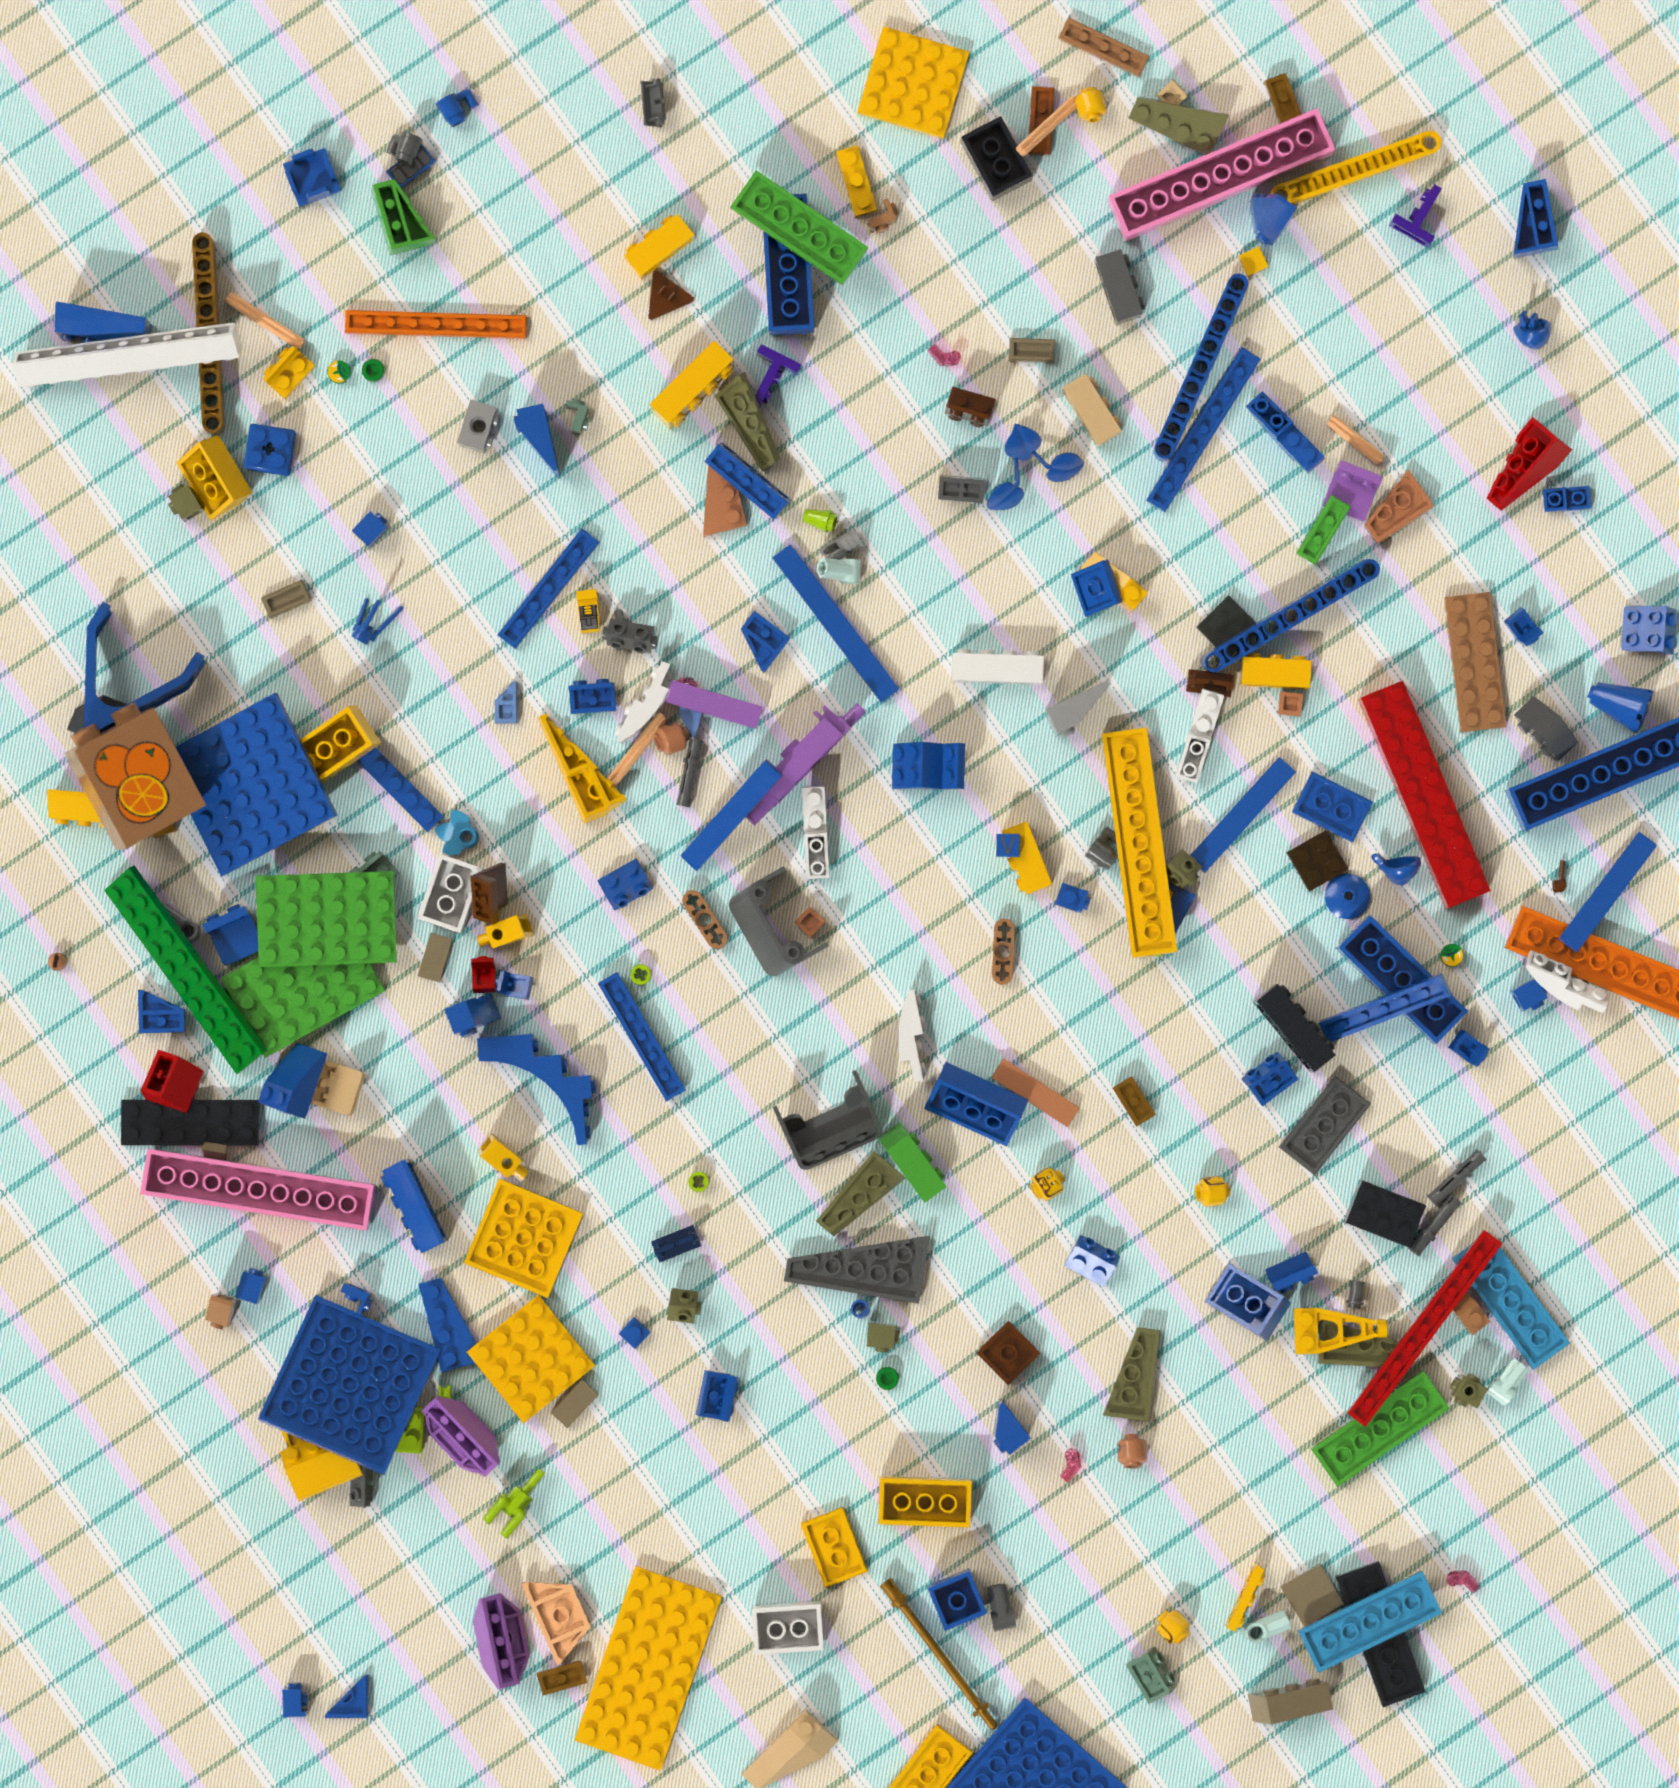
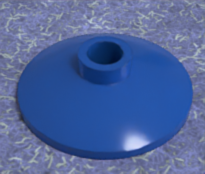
M1354 874L1336 876L1329 882L1325 890L1326 906L1332 914L1342 919H1352L1360 916L1367 909L1370 902V891L1367 884L1362 878ZM1346 892L1352 893L1351 900L1345 899L1344 894Z

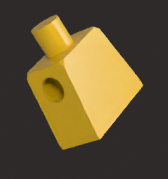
M522 914L486 926V933L478 935L477 941L481 949L490 945L494 949L534 936L527 914Z
M493 1134L489 1136L478 1150L479 1156L507 1178L512 1174L521 1182L529 1172L520 1164L522 1162L521 1157ZM505 1158H509L511 1160L510 1163L507 1165H504L502 1163V1161Z

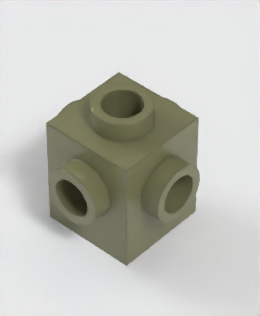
M1181 849L1166 865L1167 878L1180 890L1187 884L1191 887L1199 878L1197 873L1202 866L1197 863L1194 857Z
M671 1288L667 1320L694 1324L695 1316L700 1315L702 1301H698L699 1292Z
M1470 1373L1467 1376L1460 1374L1459 1378L1455 1377L1450 1385L1452 1391L1450 1394L1455 1397L1454 1402L1465 1408L1467 1404H1470L1478 1409L1488 1388L1479 1384L1481 1379ZM1469 1387V1392L1465 1394V1389Z

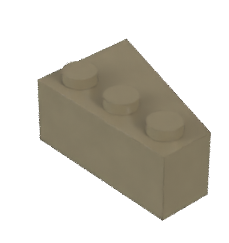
M1319 1678L1305 1680L1306 1683L1304 1684L1291 1683L1283 1688H1271L1262 1692L1248 1694L1253 1722L1272 1725L1333 1710L1328 1682L1319 1681Z

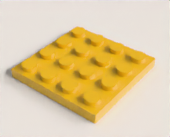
M883 26L857 114L944 139L969 51Z
M499 1178L464 1264L549 1298L584 1213Z
M539 1295L535 1296L467 1351L468 1355L523 1424L595 1367Z

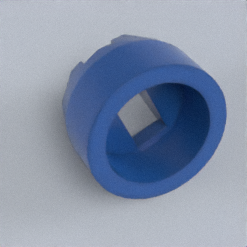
M856 1300L852 1303L851 1313L856 1318L862 1319L868 1316L870 1307L867 1302ZM865 1305L866 1309L857 1315L856 1312Z

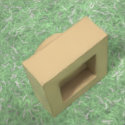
M1172 79L1156 96L1161 101L1179 105L1188 94Z

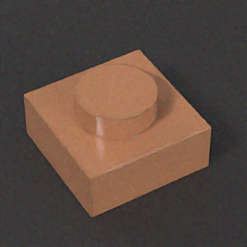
M1280 691L1277 714L1301 717L1303 694Z
M809 906L794 923L811 938L826 921Z

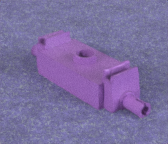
M858 703L843 717L835 715L825 705L823 706V711L825 712L823 715L818 711L814 712V716L820 722L801 742L794 739L780 755L784 759L776 766L783 776L746 816L754 826L828 754L866 713Z

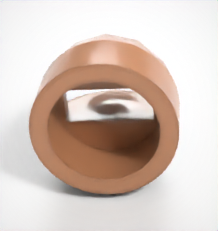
M53 953L48 958V965L52 970L61 971L67 965V958L62 953ZM59 956L57 967H54L55 957Z

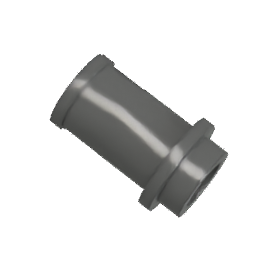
M1350 1280L1349 1299L1346 1300V1303H1348L1347 1307L1361 1309V1306L1364 1305L1362 1298L1365 1282Z

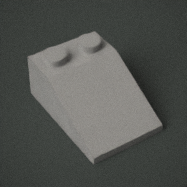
M1109 680L1045 710L1044 714L1055 737L1061 735L1062 738H1065L1075 732V728L1110 685Z

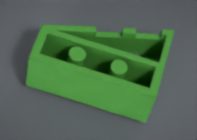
M395 179L372 185L371 193L390 256L434 245L435 237L425 226L422 218L414 210L411 202Z
M900 1122L878 1138L924 1203L947 1187L942 1181L946 1177L938 1167L934 1169L931 1166L930 1162L933 1161L926 1150L921 1152L917 1145L920 1144L918 1138L913 1132L908 1134Z

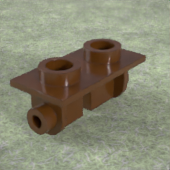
M1189 669L1186 692L1201 694L1202 688L1224 694V697H1231L1234 675Z

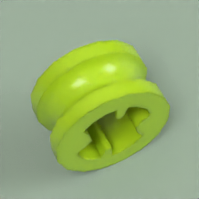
M640 964L633 967L630 976L634 983L644 985L651 979V971L647 966ZM639 968L642 971H647L644 981H641L639 978L635 979L634 974H637L635 971Z
M698 1171L691 1174L688 1183L693 1191L702 1192L708 1187L709 1179L705 1173ZM698 1175L699 1178L701 1175L704 1177V1186L702 1188L693 1186L695 1182L694 1176Z
M439 1385V1396L452 1399L451 1385H447L445 1388Z

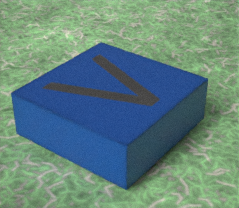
M996 834V857H1019V834Z

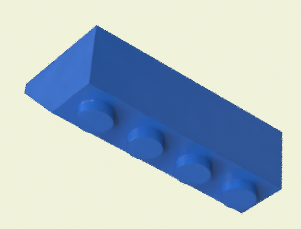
M58 301L55 303V333L60 336V339L73 342L74 338L83 340L82 343L151 334L152 324L146 317Z
M945 1062L924 1109L1007 1147L1023 1115L1028 1099Z
M409 1158L382 1170L384 1175L381 1176V1179L386 1189L391 1188L394 1195L391 1197V1200L396 1209H401L403 1214L401 1221L405 1229H410L413 1237L410 1239L415 1250L420 1249L421 1253H424L448 1241Z

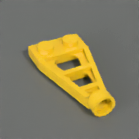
M1293 1308L1295 1354H1319L1371 1338L1387 1337L1386 1319L1372 1320L1321 1308ZM1320 1320L1332 1321L1337 1325L1338 1334L1335 1338L1321 1341L1318 1338L1317 1324ZM1355 1322L1360 1324V1334L1344 1337L1343 1323ZM1375 1324L1377 1333H1375L1372 1329Z

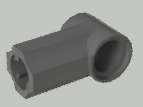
M168 904L164 906L183 933L186 927L193 926L194 934L187 939L190 943L196 942L201 936L200 927Z
M1006 1583L987 1587L994 1632L1017 1627L1013 1607L1010 1606Z

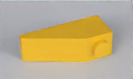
M1094 552L1080 569L1082 570L1106 559L1097 552ZM1110 563L1123 601L1121 604L1132 613L1147 596L1148 592Z

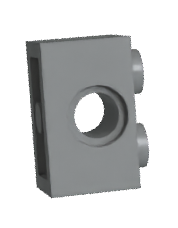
M470 399L457 444L485 454L486 448L490 449L494 436H491L493 427L497 428L500 414H497V407ZM477 422L486 424L485 430L481 433L474 431V425Z

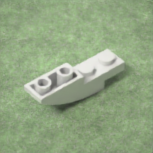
M662 661L660 666L655 665L651 677L654 678L651 686L646 685L641 696L644 698V702L634 699L633 703H628L624 711V715L627 716L624 724L619 723L614 734L618 736L617 742L623 743L632 738L657 714L668 694L669 689L662 685L671 668L670 664Z
M1202 688L1175 777L1198 783L1224 694Z
M802 786L807 879L829 878L825 786Z
M1530 950L1526 968L1531 976L1547 992L1577 1010L1583 1004L1604 1013L1608 1005L1610 993L1583 982L1581 979L1572 977V968Z
M914 989L909 990L900 1015L898 1047L900 1062L910 1061L914 1082L923 1081V1076L927 1074L924 1062H919L918 1054L922 1053L920 1040H915L914 1036L923 1034L922 1030L926 1029L924 1015L919 1016L918 1007L922 1006L919 993L915 994Z

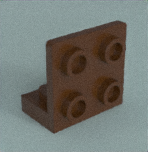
M952 387L948 403L946 404L945 414L951 420L961 422L962 419L970 421V425L983 428V425L988 426L996 399Z
M502 862L470 876L473 918L492 925L499 922L498 909L508 904L506 864Z

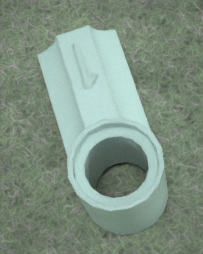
M820 558L816 572L819 578L840 580V583L859 584L861 560Z
M1512 1358L1500 1376H1497L1490 1383L1486 1393L1503 1406L1507 1405L1516 1393L1517 1386L1529 1372V1369L1515 1358Z
M1280 1610L1259 1620L1246 1623L1244 1635L1251 1642L1258 1644L1269 1637L1291 1629L1285 1611ZM1255 1626H1259L1261 1629L1260 1635L1257 1638H1252L1250 1630Z

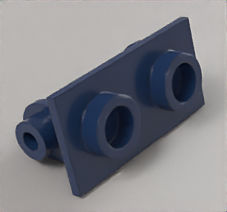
M694 1225L651 1241L659 1263L702 1246Z

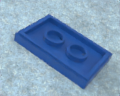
M1312 771L1292 813L1353 843L1373 801Z

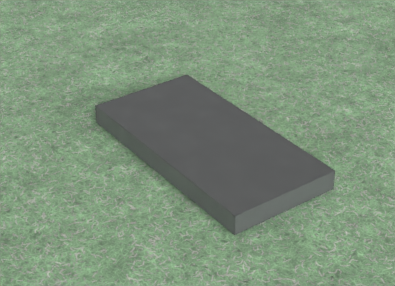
M1334 1076L1278 1147L1310 1173L1316 1175L1371 1103L1337 1076Z

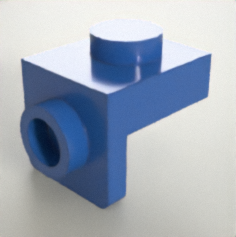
M1522 607L1503 621L1515 639L1526 647L1535 643L1539 636L1543 634L1542 629L1534 624Z
M501 970L495 982L496 992L506 997L529 1000L534 978Z
M1462 1029L1448 1047L1463 1060L1475 1067H1478L1485 1060L1490 1048L1481 1044Z

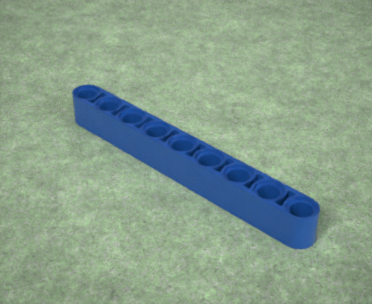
M1237 273L1232 275L1225 286L1154 446L1153 453L1159 461L1165 462L1170 460L1177 448L1248 288V279L1243 274ZM1235 280L1240 281L1243 284V289H1233L1231 282ZM1230 301L1233 303L1234 309L1226 311L1222 303ZM1217 321L1222 322L1225 325V330L1221 332L1216 331L1213 328V323ZM1212 342L1216 346V350L1214 352H1207L1204 344ZM1199 362L1204 363L1207 368L1206 372H1197L1195 364ZM1194 383L1197 386V392L1193 394L1187 392L1186 385ZM1181 403L1187 405L1188 413L1180 414L1177 411V405ZM1170 424L1177 425L1179 433L1176 435L1170 434L1167 426ZM1160 445H1167L1170 448V454L1161 455L1158 447Z
M1364 559L1355 563L1205 653L1201 658L1202 668L1208 672L1221 671L1376 578L1380 573L1379 564L1373 559ZM1366 563L1372 566V572L1369 576L1363 572V567ZM1346 575H1350L1353 579L1350 587L1344 584ZM1328 586L1332 587L1334 591L1330 599L1324 594V590ZM1308 598L1314 600L1312 610H1308L1305 607V601ZM1289 609L1295 613V618L1292 622H1289L1285 617ZM1269 621H1273L1276 625L1275 631L1271 634L1266 629ZM1251 632L1256 635V642L1253 645L1247 642V636ZM1230 644H1234L1237 647V653L1233 657L1227 652ZM1211 656H1215L1218 660L1215 668H1211L1208 665V659Z

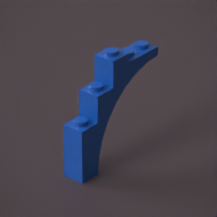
M533 1034L477 1038L479 1061L515 1065L531 1072L544 1081L558 1095L567 1109L574 1126L577 1145L587 1144V1140L591 1139L590 1126H586L585 1117H589V1104L584 1103V1099L593 1098V1093H597L596 1079L592 1080L591 1075L564 1077V1073H568L567 1059H563L562 1055L535 1057V1052H539L538 1039H534Z

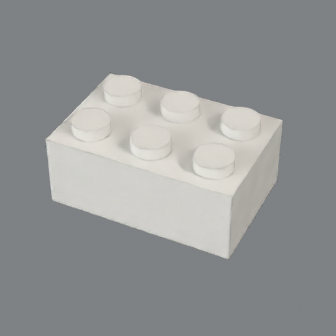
M439 854L417 919L463 934L472 908L470 876L485 869Z
M821 1601L752 1606L755 1655L824 1650Z

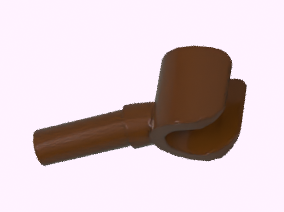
M1560 860L1559 880H1552L1554 893L1563 892L1567 886L1564 875L1566 861Z

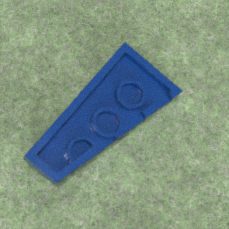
M442 1278L418 1284L434 1346L441 1349L438 1356L441 1373L476 1364L467 1351L476 1345L477 1342L468 1329Z

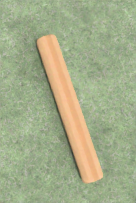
M1073 95L1016 147L1017 152L1021 156L1028 154L1077 108L1076 96Z
M230 292L226 297L225 302L291 346L294 345L299 350L304 345V338L238 295Z
M658 712L608 776L607 780L609 779L615 788L652 742L657 729L664 726L667 722V717L662 713Z

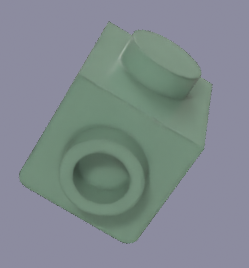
M573 398L572 401L566 400L565 406L577 411L571 431L581 436L583 430L587 431L590 418L587 417L589 408L585 406L586 402Z

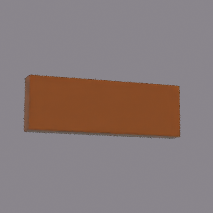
M1032 86L1029 135L1053 113L1055 87ZM1052 131L1028 155L1050 156Z

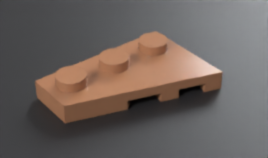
M708 465L703 537L747 526L738 489Z
M1408 469L1399 483L1391 490L1388 497L1365 523L1364 527L1378 545L1433 509L1434 504Z

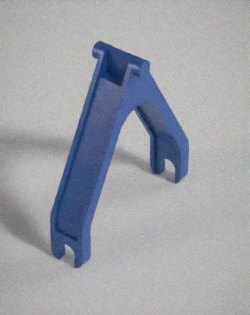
M105 602L99 606L90 620L86 633L84 728L95 723L100 733L116 725L111 714L125 707L106 705L96 695L97 637L112 615V612L109 610L111 605ZM196 652L182 675L127 705L136 702L141 712L146 709L157 708L188 691L205 664V660H203L205 656Z

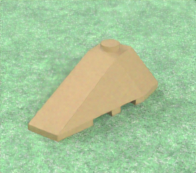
M805 1708L741 1775L755 1788H763L822 1758L838 1740Z

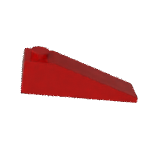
M1534 417L1529 420L1515 439L1517 444L1512 454L1507 455L1505 459L1507 464L1503 472L1498 474L1487 496V499L1501 511L1554 471L1572 451L1568 445Z

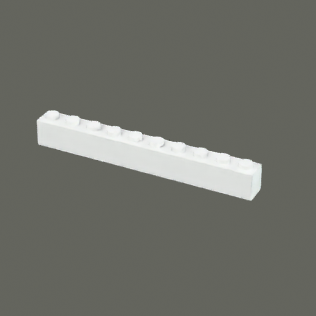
M233 322L20 351L14 353L11 366L18 387H34L40 384H56L62 381L101 378L107 375H123L129 372H145L151 369L163 370L173 366L185 367L196 363L207 364L218 360L229 361L239 358L242 344L236 324Z

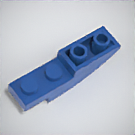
M1263 391L1246 405V408L1270 437L1308 474L1325 459V456L1294 426L1293 421Z

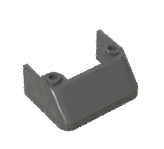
M784 866L734 895L729 901V909L763 970L770 976H778L829 947L828 943L825 942L806 953L804 947L796 941H791L781 946L759 907L771 897V889L767 882L785 873L786 869Z
M856 1070L852 1071L858 1085L849 1088L845 1092L844 1100L846 1103L805 1122L797 1114H791L782 1118L777 1105L772 1107L801 1169L814 1168L872 1142L882 1135L883 1129Z

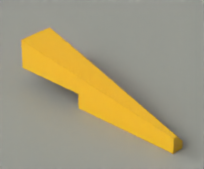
M547 714L539 716L538 720L583 824L605 816L626 801L625 795L621 794L613 786V783L603 776L598 767L583 751L564 735L561 728H558L549 719Z

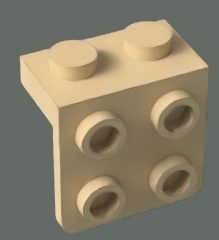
M325 1060L311 1104L348 1116L353 1115L365 1079V1073Z

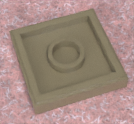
M1320 1563L1281 1586L1282 1591L1304 1627L1344 1604Z

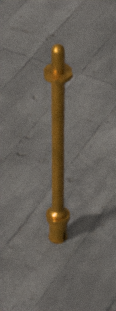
M891 1577L879 1587L882 1588L891 1600V1606L902 1611L975 1708V1711L972 1713L973 1717L980 1715L990 1729H996L997 1723L987 1710L990 1705L989 1702L982 1704L909 1607L906 1599L908 1596L905 1593L902 1594Z

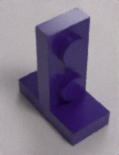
M1435 184L1431 190L1426 188L1420 198L1423 201L1420 209L1415 207L1409 217L1412 222L1395 214L1389 226L1428 248L1435 236L1421 229L1420 225L1442 188Z
M762 344L757 351V356L771 362V365L755 394L760 408L763 403L767 404L773 394L770 391L773 383L778 384L783 372L780 371L781 368L797 376L802 368L800 363Z

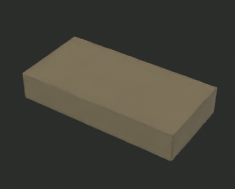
M1009 339V362L1054 363L1055 339Z
M303 580L261 597L270 619L312 601Z
M430 933L418 973L419 977L436 982L441 981L452 945V938Z
M582 1379L551 1414L568 1428L599 1394Z

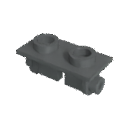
M652 79V82L640 81L644 126L661 128L665 124L664 121L667 120L665 105L660 103V100L664 99V84L661 83V79Z
M360 1465L363 1475L350 1480V1506H371V1502H373V1485H367V1481H373V1470Z

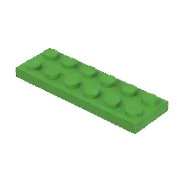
M757 170L730 206L731 210L842 286L869 248Z
M1422 1370L1391 1392L1366 1427L1353 1418L1313 1446L1311 1450L1335 1485L1339 1487L1450 1408Z

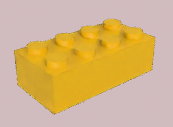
M714 340L650 403L651 411L670 430L674 426L678 428L686 420L685 415L690 410L694 412L702 404L701 399L706 394L710 396L718 388L717 384L722 378L727 380L733 374L734 359Z
M357 705L347 706L300 739L322 784L381 744Z
M880 1476L878 1524L970 1528L971 1479Z

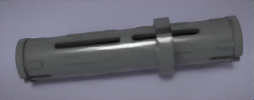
M689 738L686 758L683 759L685 764L676 805L689 808L691 806L698 765L701 766L700 754L703 740Z
M1476 1149L1463 1163L1460 1162L1457 1165L1458 1168L1428 1194L1427 1197L1435 1206H1438L1467 1177L1471 1178L1473 1176L1472 1172L1487 1159Z
M1450 1194L1426 1226L1420 1228V1233L1408 1249L1419 1257L1431 1241L1434 1242L1436 1239L1435 1235L1462 1203Z

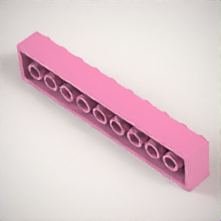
M1316 108L1109 195L1107 202L1123 240L1127 242L1333 155L1335 147L1319 110Z
M151 1148L147 1149L140 1194L367 1231L370 1228L376 1184Z

